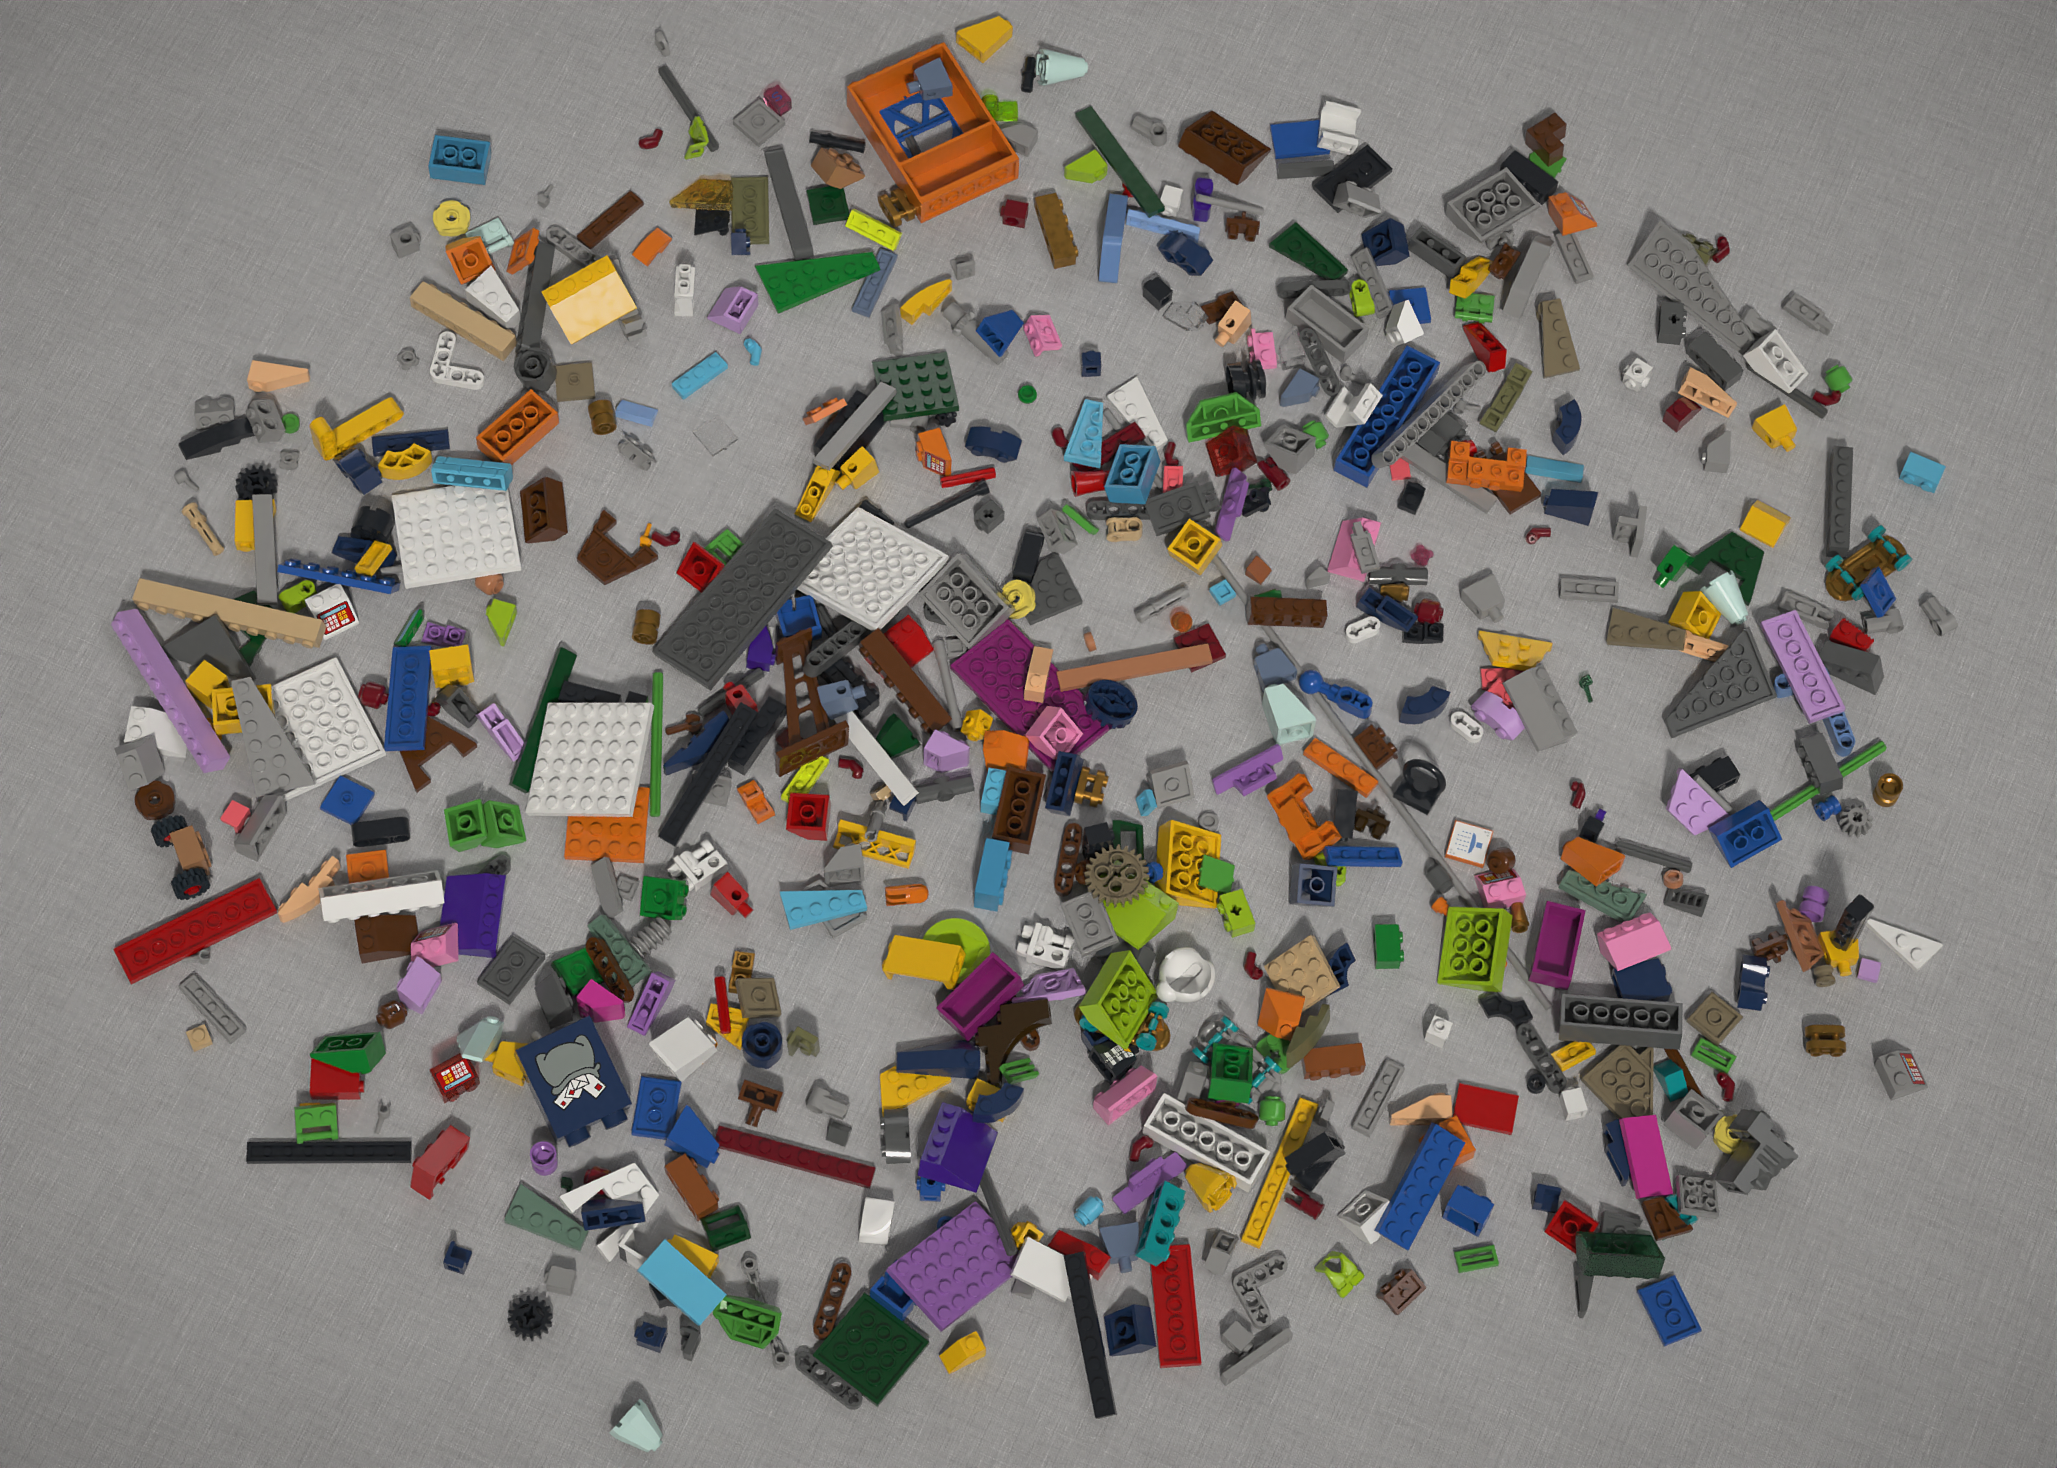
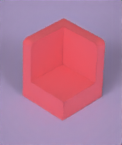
M232 800L220 819L222 822L234 827L235 833L238 834L244 829L246 819L252 815L249 808Z

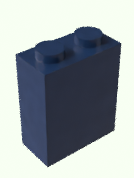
M1659 958L1643 961L1619 971L1615 968L1612 970L1611 979L1618 998L1667 1002L1672 994L1671 984L1665 978V966L1660 963Z

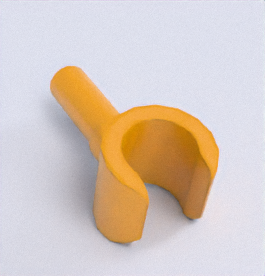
M650 523L647 524L644 535L640 537L641 547L646 545L650 548L652 544V539L648 538L652 527Z

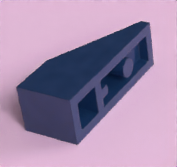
M596 1199L586 1201L581 1209L585 1231L646 1222L643 1202Z

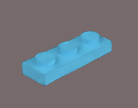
M715 352L671 383L672 388L684 400L728 369V364Z

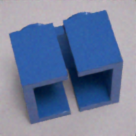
M810 595L795 598V611H793L792 599H789L775 614L782 638H788L795 635L799 630H806L810 627L812 629V640L822 638V628L813 597Z
M1457 1185L1446 1205L1442 1218L1479 1237L1490 1218L1494 1203L1486 1196H1479L1473 1193V1190L1467 1186Z
M887 1272L870 1289V1297L901 1321H904L912 1312L914 1305L917 1306Z

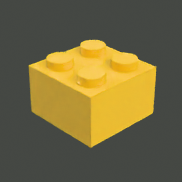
M1188 519L1167 548L1169 556L1201 576L1223 545L1220 538L1191 519Z
M468 644L429 650L435 688L440 687L444 689L447 685L464 686L474 682Z

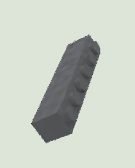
M1834 445L1830 456L1826 557L1840 555L1845 559L1850 547L1853 447Z

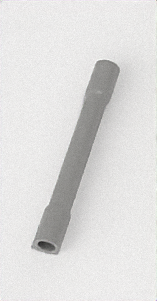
M942 640L935 641L933 648L936 660L938 661L949 715L952 718L950 721L952 731L960 732L963 723L958 710L947 662L945 644Z

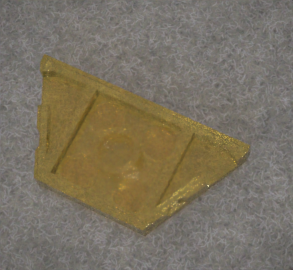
M699 179L671 199L669 203L671 208L732 211L733 184L731 180Z

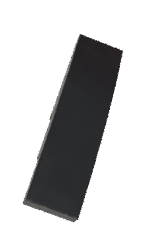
M245 417L196 434L180 442L178 446L185 459L189 460L219 453L223 447L239 444L241 439L255 435L249 419Z

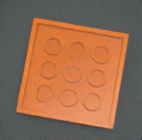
M638 787L633 817L568 816L565 859L599 861L603 857H608L610 862L644 863L650 788Z

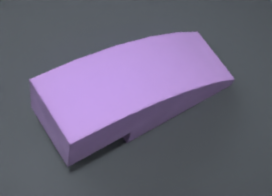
M492 703L476 714V717L499 747L514 762L519 758L524 742L508 719L504 718L495 703Z

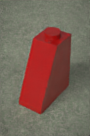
M311 1058L309 1093L312 1100H361V1093L365 1092V1081L361 1080L360 1073H351Z

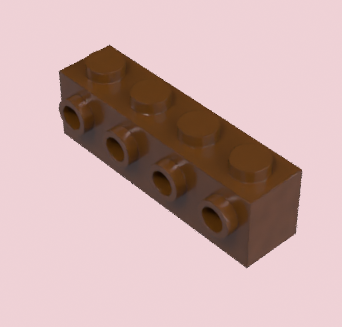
M1250 596L1246 607L1247 625L1323 628L1328 617L1327 600Z

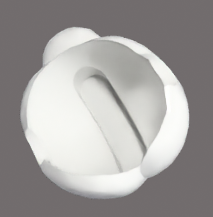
M1191 947L1173 950L1164 958L1159 968V983L1156 987L1158 998L1164 1002L1176 1001L1179 1003H1191L1204 998L1210 992L1215 981L1213 964L1203 959L1199 952Z

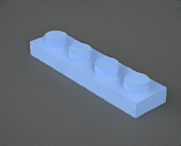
M1129 209L1127 213L1126 225L1167 236L1170 233H1182L1188 239L1198 243L1201 228L1193 224L1161 218L1158 215L1148 218L1145 213L1139 210Z

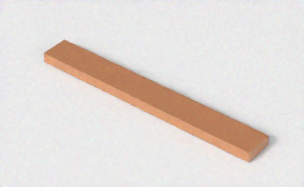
M1202 644L1057 671L1056 676L1060 692L1089 687L1099 680H1112L1116 682L1212 664L1213 660L1209 645Z

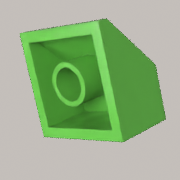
M481 799L444 809L451 848L458 852L478 847L488 837Z
M491 800L483 804L488 837L481 843V846L501 848L526 842L519 805Z

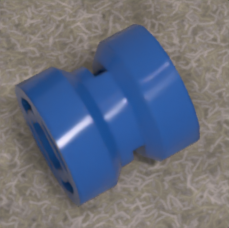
M1833 795L1827 797L1824 802L1820 801L1814 805L1815 812L1822 821H1826L1832 814L1837 815L1842 811L1839 801Z

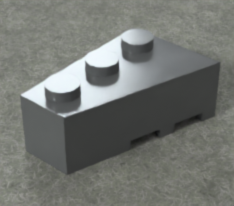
M1825 641L1819 656L1829 674L1876 695L1884 678L1880 656Z

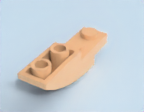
M331 856L329 860L322 864L318 875L311 878L309 886L301 883L299 887H295L292 890L288 901L282 903L278 909V916L281 922L285 923L307 913L320 903L318 888L335 886L332 878L341 868L338 859Z

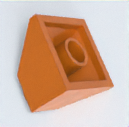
M480 236L462 238L445 245L446 253L461 285L478 278L490 266L496 270Z
M1005 730L985 731L983 752L987 773L988 768L1007 771L1008 766L1026 770L1029 739L1026 736Z
M1266 987L1257 1025L1274 1037L1291 1041L1296 1027L1299 1026L1305 997Z

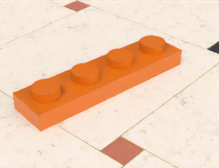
M1317 738L1303 752L1304 756L1355 791H1358L1365 798L1378 785V780Z

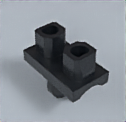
M1269 487L1255 488L1250 491L1249 495L1245 498L1242 516L1248 517L1258 511L1263 513L1268 511L1271 505Z

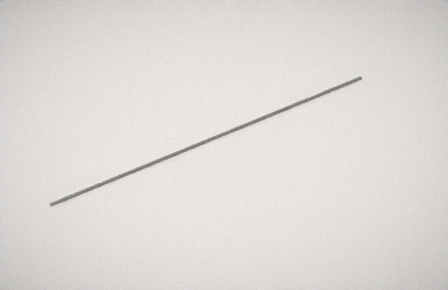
M1106 410L1103 413L1116 432L1123 429L1110 410ZM1156 473L1154 483L1163 493V481ZM1216 554L1212 559L1213 563L1247 607L1250 598ZM1260 625L1276 648H1280L1296 667L1297 676L1300 678L1304 671L1270 626ZM1320 692L1311 694L1371 776L1379 781L1378 785L1435 862L1438 865H1442L1453 879L1452 882L1455 889L1467 905L1472 908H1479L1401 801L1393 798L1394 792L1378 770L1375 769ZM1508 947L1507 959L1545 1010L1550 1009L1552 1004L1535 982L1528 981V972Z

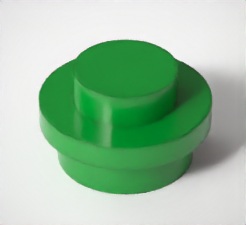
M1026 385L1019 390L1018 398L1022 403L1030 404L1036 400L1037 392L1032 386Z

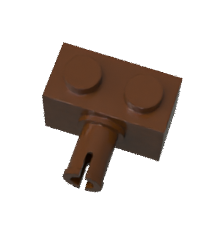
M744 1079L738 1099L749 1103L751 1106L745 1124L751 1125L752 1123V1126L758 1127L762 1111H765V1109L778 1113L784 1093Z

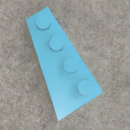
M1084 400L1064 454V461L1101 469L1102 402Z
M862 890L780 891L781 901L790 930L867 911Z

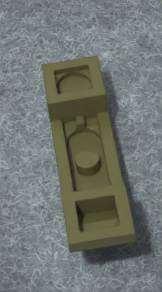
M1516 363L1491 407L1488 408L1479 424L1497 432L1519 399L1533 371Z

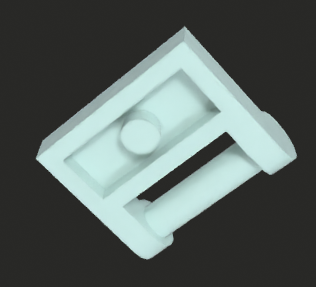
M499 218L465 233L466 238L480 236L485 246L503 238V240L486 247L488 254L514 244L513 239L507 233Z

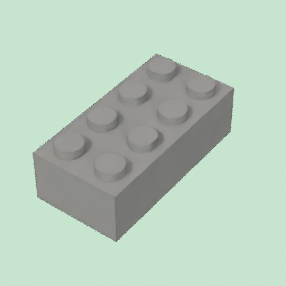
M1312 284L1287 308L1286 320L1300 331L1305 328L1315 330L1324 350L1341 363H1344L1367 340L1369 328ZM1308 332L1305 333L1306 336H1308L1310 339H1311V337L1313 336L1312 334H1309Z

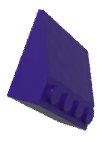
M482 873L447 876L440 926L452 923L458 924V955L495 958L497 956L507 885L506 875Z
M942 1102L920 1160L918 1176L977 1193L998 1132L985 1123L973 1122V1115L963 1108Z

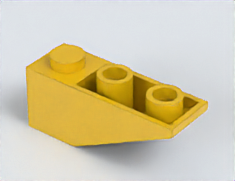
M817 465L794 514L812 522L832 491L841 471L834 468L828 471Z

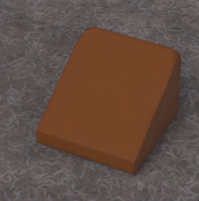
M1256 556L1246 568L1245 575L1261 585L1272 570L1260 557Z

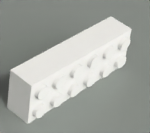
M438 870L318 888L323 920L328 921V923H335L343 918L355 920L363 915L375 917L383 912L395 914L403 909L415 911L423 906L435 908L444 903L442 881Z
M1163 1093L1143 1128V1135L1149 1136V1138L1177 1152L1195 1164L1202 1163L1235 1176L1236 1186L1248 1193L1254 1186L1270 1156V1151L1218 1122L1188 1113L1185 1110V1104Z

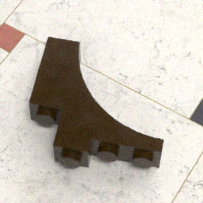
M1048 999L1000 1005V1012L997 1013L999 1025L978 1028V1035H975V1041L982 1053H985L986 1065L990 1067V1072H987L989 1084L1001 1089L1003 1074L999 1068L1002 1064L1006 1063L1014 1047L1029 1033L1040 1027L1052 1024L1051 1007Z

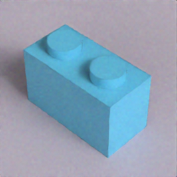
M1910 452L1899 479L1907 484L1916 485L1924 491L1935 493L1946 466Z
M988 768L980 812L997 815L1006 776L1005 770Z

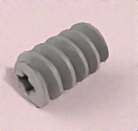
M660 917L655 919L656 923L653 921L649 923L650 928L645 926L643 932L638 931L637 937L632 936L631 942L628 941L643 960L645 959L643 952L650 955V947L657 950L656 942L663 945V937L670 940L668 933H672V931Z

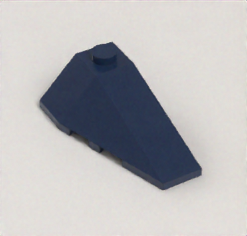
M724 710L703 726L705 730L699 736L694 735L690 739L691 741L686 749H679L663 765L666 776L705 761L730 720Z
M953 1040L901 1051L896 1054L897 1073L976 1079L980 1071V1048L976 1045V1041Z

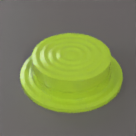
M950 918L942 920L930 927L923 937V940L960 945L966 956L957 984H961L990 955V945L985 933L976 924L965 919Z

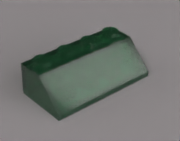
M1576 1231L1577 1264L1583 1275L1590 1277L1614 1276L1659 1279L1665 1257L1652 1235Z

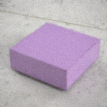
M1862 958L1857 978L1877 983L1881 963Z

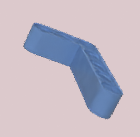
M1109 195L1099 272L1100 282H1118L1128 202L1127 195Z
M1778 675L1773 683L1777 698L1794 695L1785 675ZM1778 684L1785 686V688L1779 687ZM1845 712L1822 719L1835 752L1842 757L1850 755L1855 745V737ZM1834 726H1839L1842 730H1838ZM1841 743H1846L1849 747H1845Z

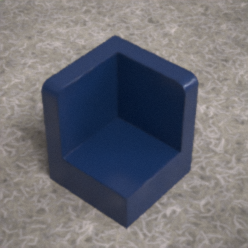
M894 795L889 809L903 814V820L907 822L916 804V796L904 806Z
M1085 1030L1082 1032L1081 1040L1088 1051L1091 1052L1094 1046L1110 1041V1038L1097 1032L1088 1033Z
M1538 1183L1535 1189L1532 1209L1556 1213L1562 1188Z
M451 1241L443 1261L444 1268L464 1275L471 1259L472 1251L458 1247L455 1241Z

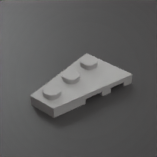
M817 880L802 889V891L832 890L821 880ZM856 913L822 923L834 939L866 921L867 916L863 913Z

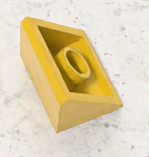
M1757 500L1751 506L1740 531L1774 548L1791 517Z

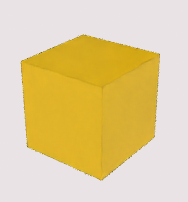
M206 660L185 680L191 695L210 709H212L211 689L230 688L227 675Z

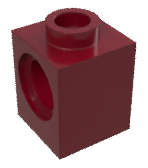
M1007 199L1006 205L1002 206L1000 217H1003V225L1025 229L1029 203Z

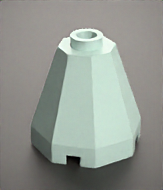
M640 1399L609 1432L615 1439L647 1453L651 1449L655 1452L663 1443L660 1440L663 1435L647 1405Z

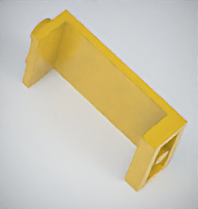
M894 935L893 940L889 943L888 955L883 961L882 970L886 977L891 980L893 974L940 981L944 983L947 989L955 990L966 954L960 945Z

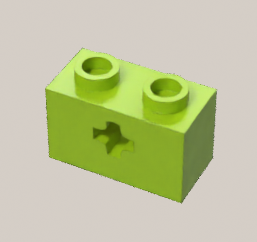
M1243 889L1220 895L1217 909L1219 914L1224 916L1225 921H1223L1226 932H1230L1232 938L1253 932L1256 923Z

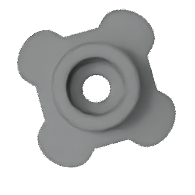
M405 350L397 356V361L402 364L403 370H408L409 367L419 364V359L415 357L413 350Z
M281 452L279 467L286 470L296 469L298 467L297 459L299 454L297 452Z

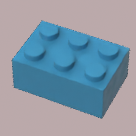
M435 135L428 165L430 178L485 185L492 155L490 142Z
M1119 445L1104 486L1109 502L1146 504L1161 462L1156 446Z
M986 838L975 888L974 908L997 912L999 905H1003L1004 890L1007 886L1008 871L1012 862L1013 850H1009L1010 842Z

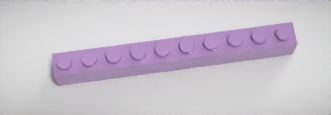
M138 609L118 612L111 624L113 630L120 638L123 646H125L203 773L223 770L230 759L228 752Z

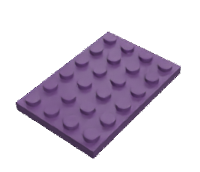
M975 1201L890 1265L886 1272L942 1332L1013 1277L1009 1274L1019 1254V1250L1016 1255L1008 1256L1006 1254L994 1221Z

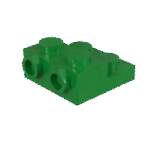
M643 876L640 916L682 920L687 912V907L684 905V898L689 892L686 880Z

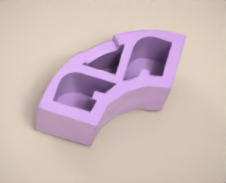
M1485 691L1471 705L1475 712L1474 716L1494 729L1497 736L1501 739L1513 741L1525 729L1517 711L1513 707L1511 709L1503 704V699L1491 692Z

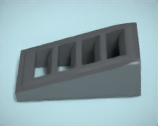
M1669 888L1664 905L1702 917L1709 895L1681 888ZM1673 894H1677L1676 901H1671ZM1681 896L1685 897L1683 903H1679ZM1689 899L1693 900L1691 905L1687 904ZM1697 901L1700 902L1699 907L1695 906Z
M1579 1272L1575 1278L1579 1318H1584L1588 1309L1594 1272Z

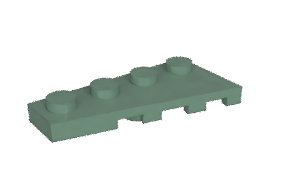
M1568 870L1558 887L1621 923L1634 918L1647 896L1645 893L1640 892V894L1631 892L1629 888L1622 887L1621 889L1612 886L1611 883L1606 881L1595 886L1581 874Z
M600 915L587 925L593 937H600L606 942L632 987L652 972L606 915ZM604 957L603 959H604V961H605V963H606V965H607V964H608V959H607L606 957ZM613 973L612 977L614 982H616L617 974Z
M520 1184L504 1219V1222L578 1251H581L588 1236V1230L585 1231L584 1227L522 1184Z

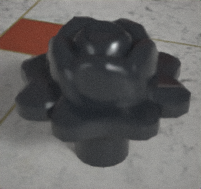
M957 413L937 414L935 419L939 421L940 426L950 427L952 423L956 422L955 417Z

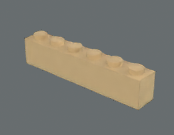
M422 281L410 296L411 307L502 361L516 347V336L511 330H505L494 320L486 319L480 312L471 310L465 303L454 300L450 294L442 293L433 284H427Z

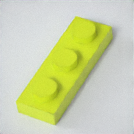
M856 209L851 210L845 227L892 251L896 250L902 236L901 232Z
M821 756L817 760L801 766L781 795V800L789 804L790 793L808 794L828 766L829 759Z

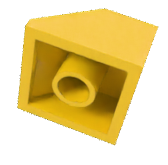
M1701 591L1683 592L1668 623L1671 626L1688 630L1693 635L1710 639L1721 613Z

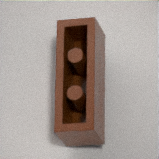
M1362 1043L1312 1048L1301 1059L1304 1079L1312 1081L1328 1076L1330 1078H1338L1345 1074H1350L1351 1076L1360 1075L1364 1072L1366 1066Z
M683 1154L664 1166L666 1175L697 1222L718 1210V1201L720 1200L715 1191H710L707 1187L709 1183L703 1174L699 1175L697 1172L698 1166L693 1158L689 1159L686 1154Z

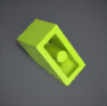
M1093 150L1065 166L1064 177L1068 180L1092 184L1106 177L1108 165L1099 153Z
M493 599L492 604L488 605L486 609V616L499 644L504 647L516 618L517 609L515 604Z

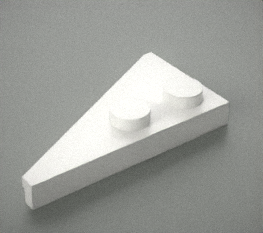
M1869 919L1866 923V926L1915 972L1943 947L1939 942Z

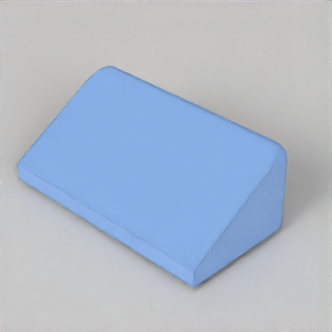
M621 400L615 413L618 418L652 427L658 410Z

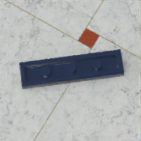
M448 429L372 437L373 456H384L387 450L402 452L410 448L413 443L430 451L450 449Z

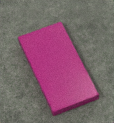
M1656 1115L1620 1119L1619 1122L1636 1199L1672 1195L1673 1190Z

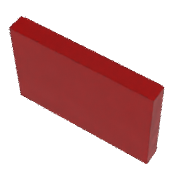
M1459 1083L1453 1117L1457 1116L1460 1123L1465 1126L1512 1135L1519 1096Z

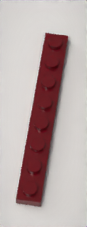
M723 1126L718 1127L715 1137L720 1149L868 1189L871 1188L876 1168Z

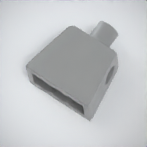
M1494 574L1462 589L1460 599L1478 619L1490 616L1494 623L1503 619L1504 616L1500 610L1504 607L1505 598Z

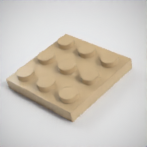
M1309 935L1264 966L1276 990L1305 997L1302 1012L1341 987L1314 935Z

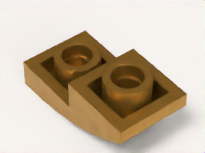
M735 951L729 993L737 994L735 984L737 978H752L754 953Z

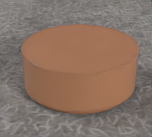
M1091 632L1084 633L1083 637L1088 651L1097 650Z
M1678 870L1667 871L1663 876L1664 885L1670 889L1681 887L1683 885V874Z

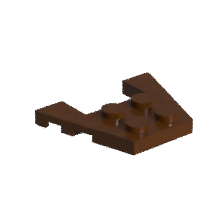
M605 510L600 514V518L594 525L589 539L587 538L577 557V562L603 585H607L658 560V555L646 545L631 558L608 539L605 534L617 524V520Z
M427 716L425 750L399 751L417 793L431 783L430 778L422 771L420 766L450 744L463 758L477 748V744L474 741Z

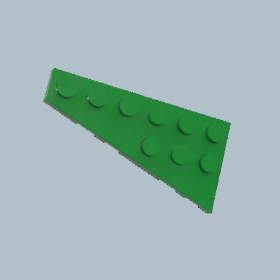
M873 252L757 265L755 269L779 314L880 271V266Z

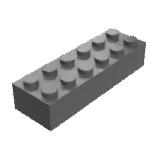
M1561 994L1559 1040L1680 1050L1683 1003Z

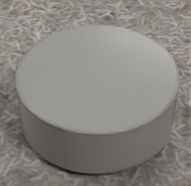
M1204 813L1201 815L1199 828L1211 832L1217 830L1219 820L1215 814Z

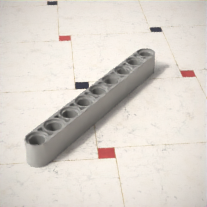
M1475 361L1463 366L1373 453L1371 458L1373 465L1376 468H1383L1394 464L1486 374L1485 364L1481 361Z

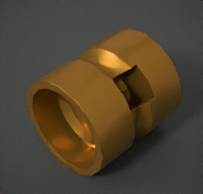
M597 400L589 404L588 412L593 433L606 435L615 431L617 425L613 415L612 403L609 400Z
M650 609L638 610L635 616L632 639L640 644H655L658 637L656 629L659 628L661 615Z
M1893 773L1882 775L1873 791L1874 801L1882 807L1893 806L1903 790L1902 779Z

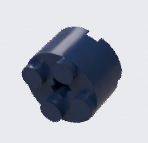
M760 1022L750 1025L744 1031L742 1051L746 1061L754 1067L764 1069L771 1068L779 1061L783 1052V1042L780 1031L775 1025L768 1022Z

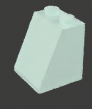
M1272 684L1265 688L1262 707L1275 745L1313 737L1316 718L1284 684Z

